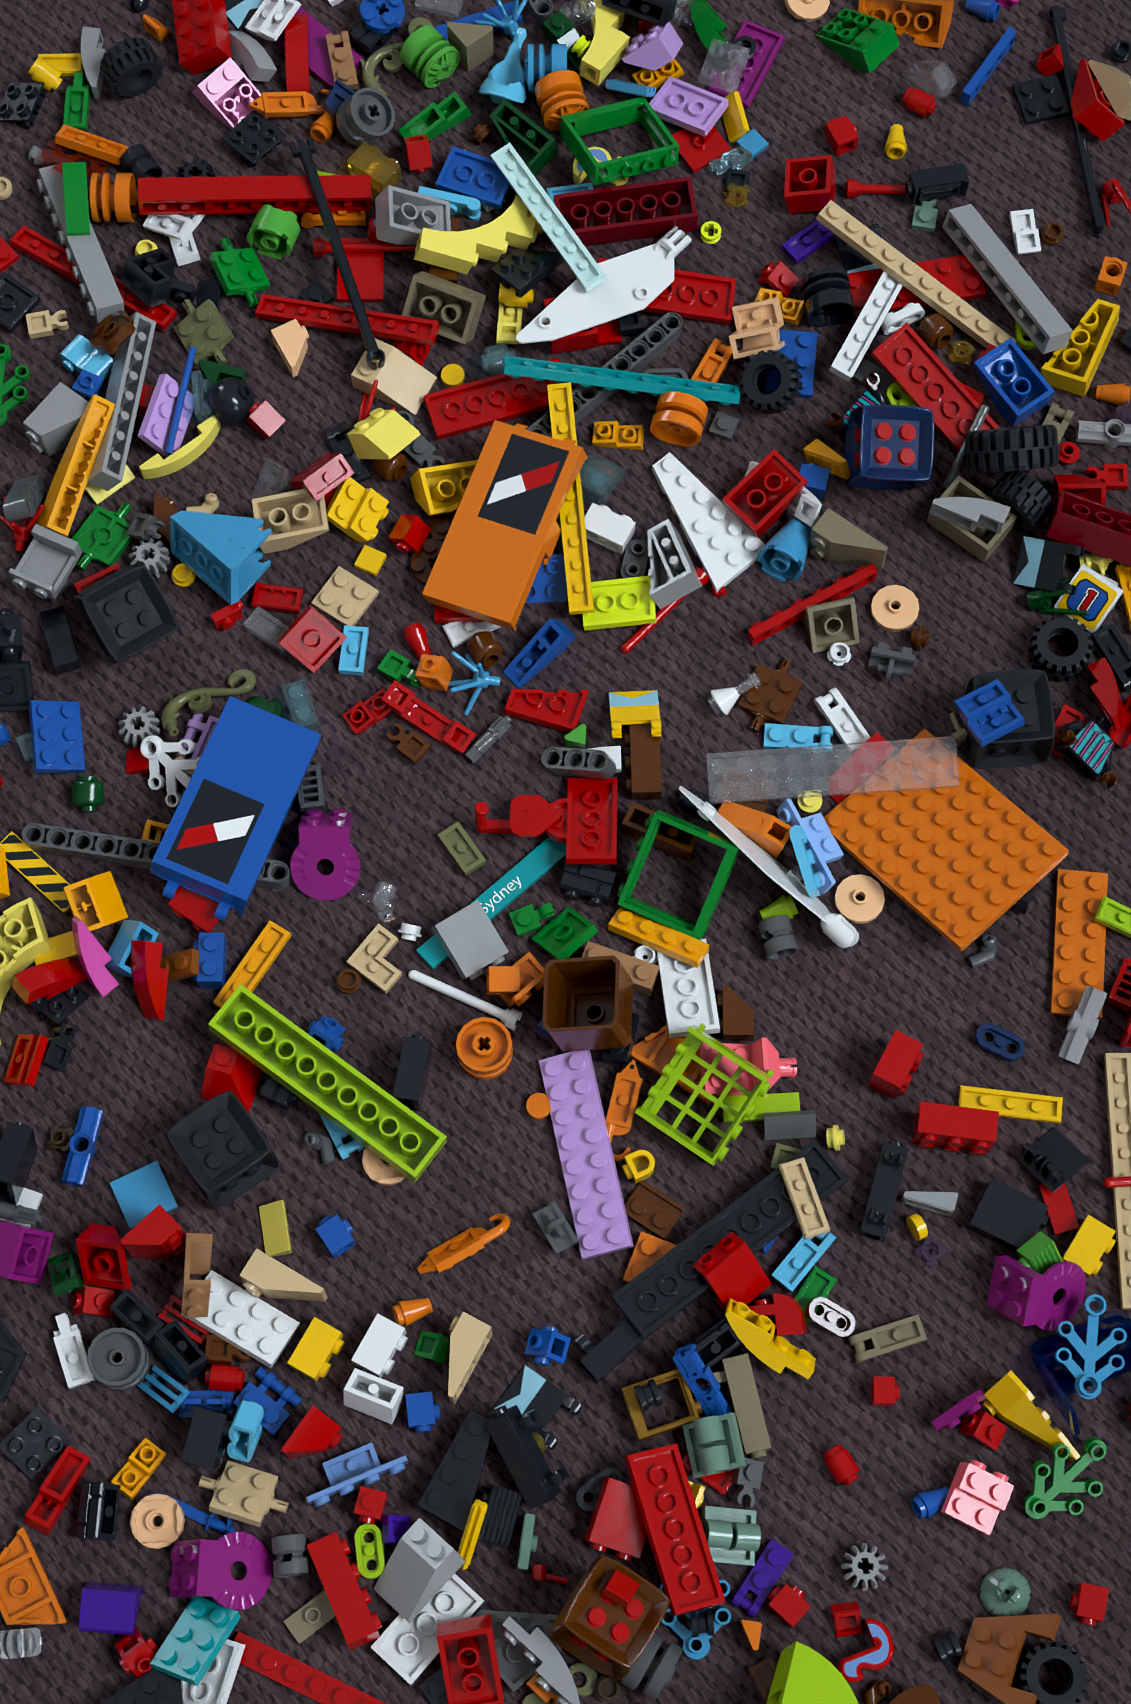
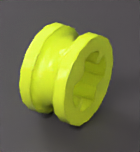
M584 35L578 39L571 49V52H577L578 58H581L591 45V41H586V36Z
M714 221L705 222L701 227V239L708 244L718 242L721 237L720 225ZM708 229H713V236H708Z

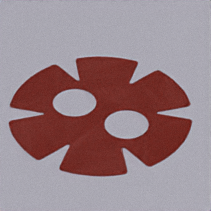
M55 139L46 143L47 146L55 150L42 149V156L46 163L60 162L52 167L60 173H63L62 163L75 162L77 159H87L91 162L92 165L86 168L87 177H91L92 173L103 174L107 171V169L98 164L109 166L111 163L77 151L76 155H66L61 151L65 146L56 144Z

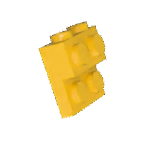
M349 477L339 484L326 509L327 519L355 541L360 543L371 541L378 533L376 526L379 520L382 521L389 512V509L386 508L389 501L372 488L365 489Z

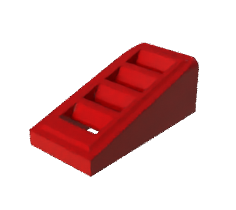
M1125 957L1106 1003L1130 1012L1131 991L1119 986L1122 983L1131 987V981L1123 978V975L1131 978V972L1126 970L1127 966L1131 967V960ZM1119 991L1125 995L1130 996V999L1128 1000L1120 995H1117L1116 992Z

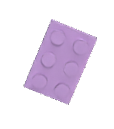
M671 76L649 103L660 119L706 137L729 106L728 99Z
M160 374L138 437L167 458L170 455L166 454L165 450L181 385L169 375ZM188 390L172 454L181 447L198 399Z

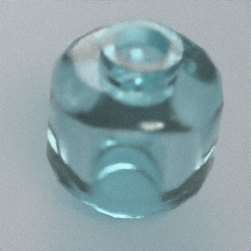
M505 343L485 347L483 354L480 355L484 372H489L491 376L504 373V356L516 357L513 348L509 349Z

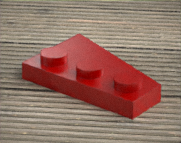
M512 689L504 709V714L570 733L577 728L589 690L567 692V690L558 689V692H543L542 689Z

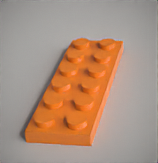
M1066 869L1057 870L1050 1015L1071 1017L1072 1012L1077 1009L1086 985L1101 991L1104 989L1106 926L1093 919L1101 898L1107 897L1108 873ZM1103 1007L1097 1019H1102Z

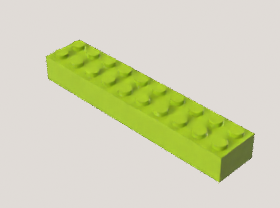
M241 984L208 1023L211 1033L413 1183H416L445 1145L447 1136Z

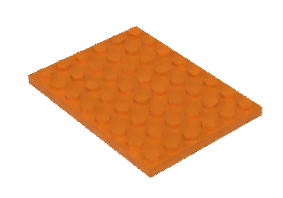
M925 728L824 817L830 828V833L841 847L960 952L966 949L1069 855V850Z

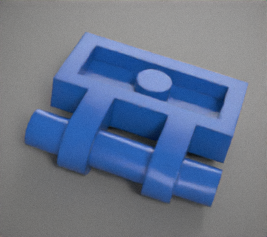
M260 1367L255 1373V1376L262 1381L260 1386L257 1388L249 1381L233 1404L239 1407V1404L244 1400L261 1405L264 1410L261 1425L275 1436L291 1416L284 1409L285 1405L289 1402L297 1408L302 1402V1398L295 1394L296 1390L291 1386L286 1387L277 1380V1375L272 1371L268 1373ZM269 1388L280 1395L277 1402L265 1394Z

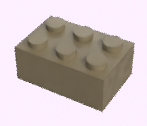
M421 271L413 275L402 316L439 321V335L466 344L474 338L486 295Z
M959 475L940 497H970L996 502ZM1009 511L1000 534L978 524L975 531L972 532L932 514H928L926 522L985 563L1013 529L1017 516Z

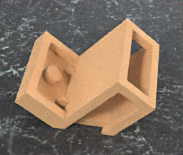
M779 297L732 307L737 331L729 335L734 359L753 354L756 355L762 350L764 352H767V350L776 351L785 346L784 341H780L779 328L784 325ZM743 338V349L738 351L735 339Z

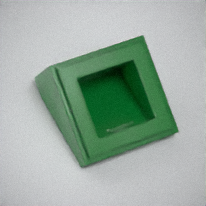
M421 1330L413 1356L443 1364L450 1339L442 1334Z

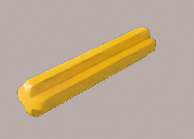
M480 1499L475 1500L471 1506L457 1552L465 1560V1563L460 1567L462 1570H466L470 1565L488 1507L487 1503L482 1502Z

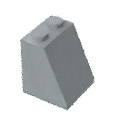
M60 382L23 422L26 430L25 434L31 442V448L38 454L44 452L48 456L67 448L89 402Z

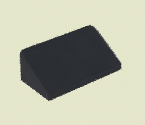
M217 276L199 282L197 308L209 299L213 301L221 314L222 285Z

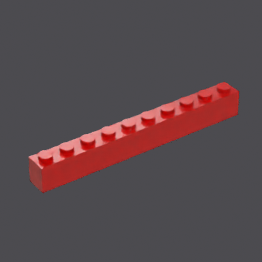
M371 175L319 176L331 212H372ZM307 176L138 178V207L140 215L254 214L265 204L293 213H319Z

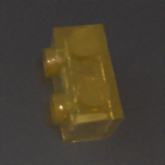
M363 142L347 160L349 174L371 175V189L379 194L388 185L395 186L401 180L399 163L395 159L383 155L376 146H370L366 142Z

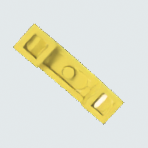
M499 303L496 343L520 344L517 342L516 336L522 328L523 308L505 306L504 303Z
M214 415L197 426L199 436L163 460L157 453L141 464L139 469L144 479L162 477L192 463L212 444L221 428L220 421Z

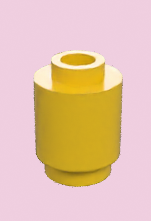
M37 58L27 72L35 82H44L43 88L48 92L51 88L56 90L63 80L59 77L62 74L60 71Z
M502 284L500 285L499 303H504L505 306L527 308L528 304L533 303V289L522 298L516 296L514 288L506 289Z

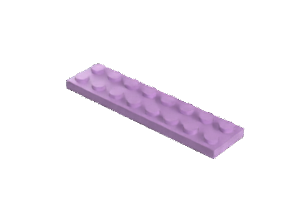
M590 1050L571 1051L539 1060L546 1095L549 1097L552 1124L582 1259H589L634 1247Z

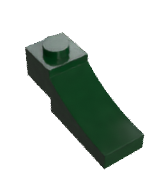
M558 11L543 22V34L553 44H567V63L579 75L583 56L578 58L577 52L573 53L571 49L580 36L575 30V25L561 11Z

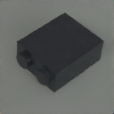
M412 1035L411 1037L405 1036L392 1096L410 1110L420 1112L432 1058L431 1043L426 1040V1037Z
M8 1122L0 1141V1201L17 1205L38 1151L34 1130L25 1123L15 1124Z
M991 1178L967 1229L1017 1253L1016 1250L1034 1237L1039 1228L1044 1229L1050 1216L1046 1214L1049 1206Z

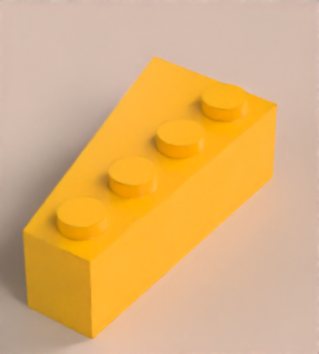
M1100 299L1096 300L1072 332L1066 348L1056 350L1053 353V357L1041 368V375L1050 386L1085 397L1119 321V305Z

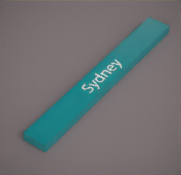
M548 837L473 902L479 901L491 921L566 857V844L558 843ZM435 934L416 950L433 970L448 958L446 951Z

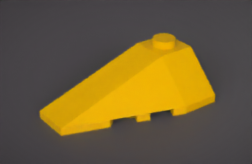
M478 460L418 469L410 477L416 502L429 516L451 513L458 509Z
M1012 1370L984 1394L986 1399L983 1400L982 1407L992 1417L996 1415L1000 1420L1051 1450L1055 1443L1063 1442L1070 1449V1455L1067 1460L1072 1463L1081 1457L1058 1428L1052 1429L1050 1426V1416L1045 1410L1034 1406L1032 1400L1035 1397ZM1060 1448L1057 1454H1062L1064 1452V1448Z

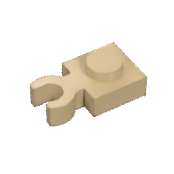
M49 310L26 314L30 339L54 335L53 329L55 328L62 331L69 329L67 321L59 322L61 319L67 318L66 311H57L52 316H50Z

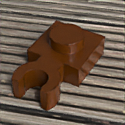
M395 723L394 727L399 731V734L393 736L387 732V740L393 744H399L396 747L397 752L416 766L431 749V744L413 730L407 735L404 732L403 726Z
M207 1335L205 1355L209 1358L207 1364L231 1365L232 1358H235L240 1363L250 1362V1356L243 1355L238 1348L217 1335Z

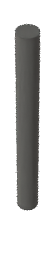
M983 404L980 406L969 431L980 430L990 409L988 406ZM965 439L941 487L944 491L957 478L966 459Z

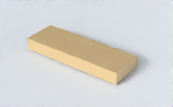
M805 1158L780 1164L779 1170L804 1239L807 1240L829 1233L830 1228Z

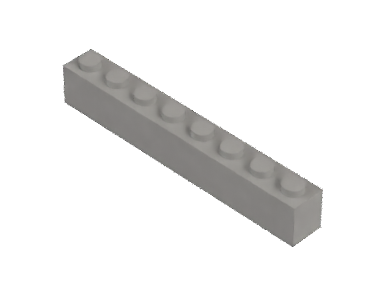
M62 163L40 168V179H36L38 190L40 193L44 192L45 207L47 210H51L52 224L54 228L58 227L59 241L61 245L65 244L66 258L69 263L72 262L74 265L72 266L75 280H80L81 282L79 287L82 297H87L88 299L87 308L90 316L94 315L99 324L110 314L113 317L120 315L117 311H124V302L91 223L90 235L67 236Z
M968 204L948 210L942 226L1041 353L1046 354L1066 348L1073 330L973 205Z
M138 312L130 316L133 320V326L136 328L132 336L125 338L119 344V349L115 352L105 397L106 400L114 403L115 407L87 481L106 491H109L123 480L156 326L155 321Z

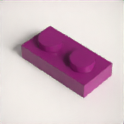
M980 1389L970 1394L931 1423L937 1431L944 1427L949 1431L961 1423L960 1416L965 1413L970 1416L982 1407L979 1403L985 1400L986 1397Z

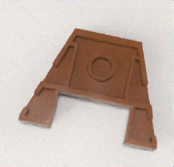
M1058 1614L974 1618L958 1671L1003 1704H1035L1037 1699L1035 1694L1011 1687L1026 1635L1029 1634L1054 1641L1061 1617Z

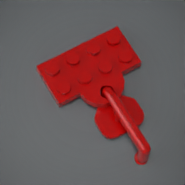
M568 778V798L558 799L552 803H548L540 795H518L511 801L510 819L486 820L489 807L484 802H477L474 806L476 830L479 833L514 834L518 837H538L546 833L550 839L566 844V864H617L618 780L617 778Z

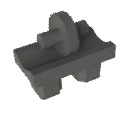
M877 642L876 646L872 647L868 668L885 672V680L889 681L892 674L911 677L915 661V655H912L911 648L901 647L899 652L889 650L890 646L888 643Z
M555 1201L532 1214L556 1255L579 1242Z

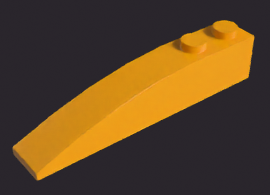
M96 394L92 395L59 463L44 502V509L37 521L38 525L65 537L68 536L114 410V403Z

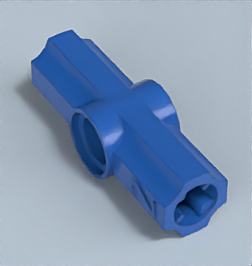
M81 1106L74 1135L69 1141L70 1150L61 1180L63 1183L84 1187L91 1159L96 1151L95 1144L104 1115L102 1110ZM80 1142H89V1146L85 1151H77V1146Z

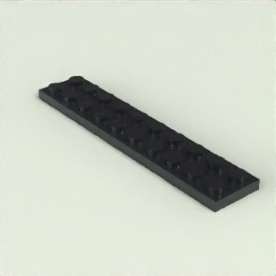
M816 1140L787 1161L805 1158L820 1203L848 1182L846 1176ZM779 1168L611 1296L613 1302L643 1340L710 1289L704 1277L695 1270L693 1264L718 1244L722 1238L731 1232L735 1233L746 1242L754 1255L798 1221Z

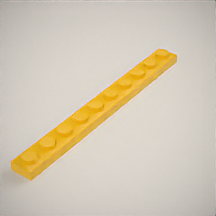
M571 382L547 385L552 438L561 441L564 438L575 440L576 443L574 445H577ZM579 471L560 509L570 615L594 612Z

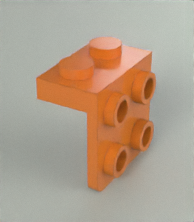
M530 951L513 965L520 967V973H524V988L520 989V992L516 995H499L509 1008L514 1004L519 1007L533 995L530 990L535 988L538 991L544 986L545 969Z

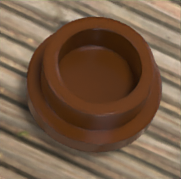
M480 123L472 131L474 135L472 140L482 144L484 139H487L493 132L490 129V124L486 123L483 125Z
M1056 222L1048 223L1042 228L1041 238L1048 245H1057L1064 238V230Z
M925 626L913 629L911 646L916 647L917 650H922L923 646H928L930 633L927 632Z
M344 969L337 975L336 984L341 992L352 994L361 987V976L356 970Z

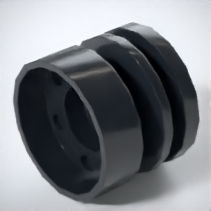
M826 267L815 270L802 279L800 286L804 302H806L805 310L808 323L816 327L829 326V315L831 326L839 325L854 316L856 310L852 293H850L851 286L847 271L837 267Z

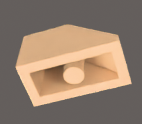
M294 319L271 330L272 340L293 377L298 375L308 349L307 339L309 338L305 326H300L298 321Z

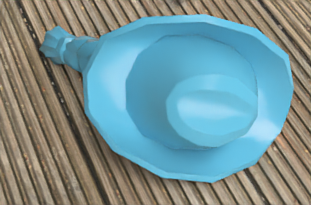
M520 27L515 31L516 34L514 35L513 42L504 60L493 67L479 89V93L490 95L491 101L496 104H501L504 99L510 104L513 102L524 103L527 99L524 70L520 63L522 44L527 37L526 29Z

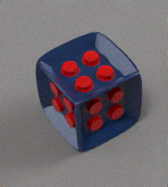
M903 405L858 406L850 412L845 441V459L851 477L848 480L846 479L847 485L870 489H918L929 483L934 455V417L931 409Z

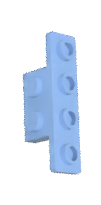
M790 798L786 799L776 809L778 818L791 827L799 825L806 832L808 840L805 846L807 850L811 849L815 863L811 864L814 873H819L823 885L819 887V891L821 894H824L835 884V879L826 864L839 860L844 854L836 839L830 833V828L821 813L801 819Z

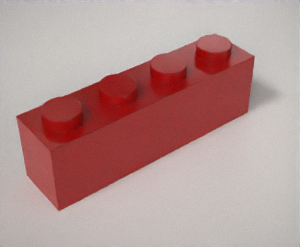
M334 1532L306 1545L350 1651L379 1638L380 1635L377 1629L381 1628L382 1625L376 1611L373 1613L369 1611L367 1604L372 1601L366 1587L360 1589L356 1580L361 1575L356 1563L350 1564L346 1556L351 1551L345 1537L339 1539L337 1532Z

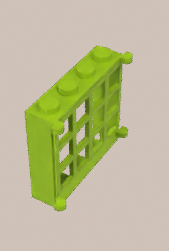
M701 1023L699 1027L696 1025L689 1026L687 1029L688 1035L677 1046L674 1057L663 1068L660 1079L656 1085L651 1087L646 1101L641 1107L636 1109L635 1113L714 1166L718 1160L722 1162L730 1149L726 1146L731 1138L736 1140L743 1130L740 1124L744 1118L749 1119L756 1110L757 1106L754 1103L758 1096L764 1097L769 1090L771 1084L768 1081L775 1071L770 1069L768 1073H765L705 1033L706 1025ZM703 1042L719 1052L711 1065L696 1055ZM723 1055L739 1065L732 1078L716 1069ZM692 1059L708 1069L698 1085L682 1075ZM743 1069L760 1079L752 1092L736 1082ZM712 1073L728 1083L719 1098L703 1089ZM678 1080L694 1089L685 1105L669 1095ZM732 1087L748 1096L739 1112L723 1102ZM699 1093L715 1103L705 1119L689 1109ZM666 1100L682 1110L673 1125L657 1116ZM719 1107L735 1117L726 1133L710 1123ZM686 1113L702 1124L693 1139L677 1129ZM706 1127L722 1137L713 1153L697 1143Z

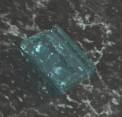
M199 370L191 372L194 412L201 424L211 417L212 407L209 408L207 403V392L210 387L208 378L205 379Z

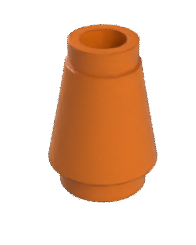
M328 112L321 115L310 126L311 137L319 143L329 140L336 124V118Z
M1126 383L1097 385L1096 399L1121 407L1129 405L1131 386H1126Z
M427 1297L424 1299L398 1301L397 1305L392 1306V1311L396 1324L406 1327L433 1313L430 1299Z

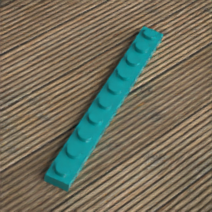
M504 356V374H508V376L513 378L523 376L531 377L536 381H544L546 379L554 380L557 383L571 382L583 387H591L593 385L601 386L606 390L624 389L630 393L647 392L653 396H660L662 393L670 391L682 392L695 396L703 402H708L709 400L717 401L723 405L739 404L740 391L737 385Z

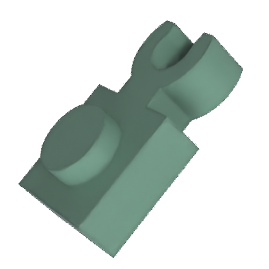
M937 198L931 201H919L921 206L915 205L911 229L935 231L938 209L933 207L936 205Z

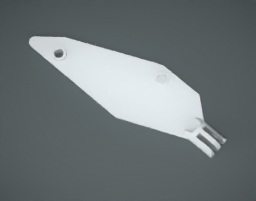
M674 226L655 244L598 263L606 275V281L587 292L580 281L576 279L517 334V342L525 344L554 341L645 309L674 281V258L691 243V237L687 235L684 238L685 233Z
M679 786L678 789L699 809L697 812L706 821L711 820L768 877L821 919L823 933L838 947L848 948L858 942L859 933L841 914L830 913L817 897L811 898L807 893L806 887L800 882L802 878L797 872L792 869L789 871L722 817L710 803L703 802L687 789Z

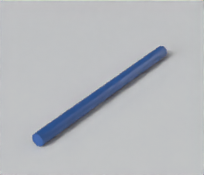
M192 346L189 347L165 453L168 455H172L196 353V348Z

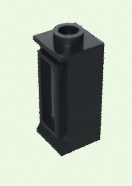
M964 163L910 171L908 181L905 182V191L907 195H910L912 204H915L916 200L923 201L959 194L966 196L969 179Z

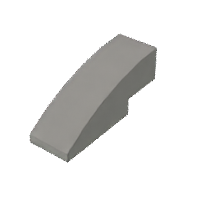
M83 26L81 35L82 64L90 90L94 98L99 99L104 76L100 71V62L106 53L105 49H102L104 39L101 29Z
M229 30L231 52L236 65L240 69L246 70L250 80L269 82L277 69L265 49L250 35L241 31Z
M945 497L933 500L929 514L972 532L975 531L978 524L1000 534L1011 507L979 498Z

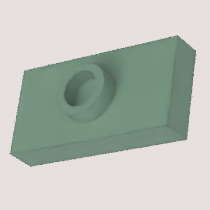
M526 1513L524 1515L517 1569L520 1571L528 1572L531 1552H536L538 1536L533 1535L536 1518L534 1514Z

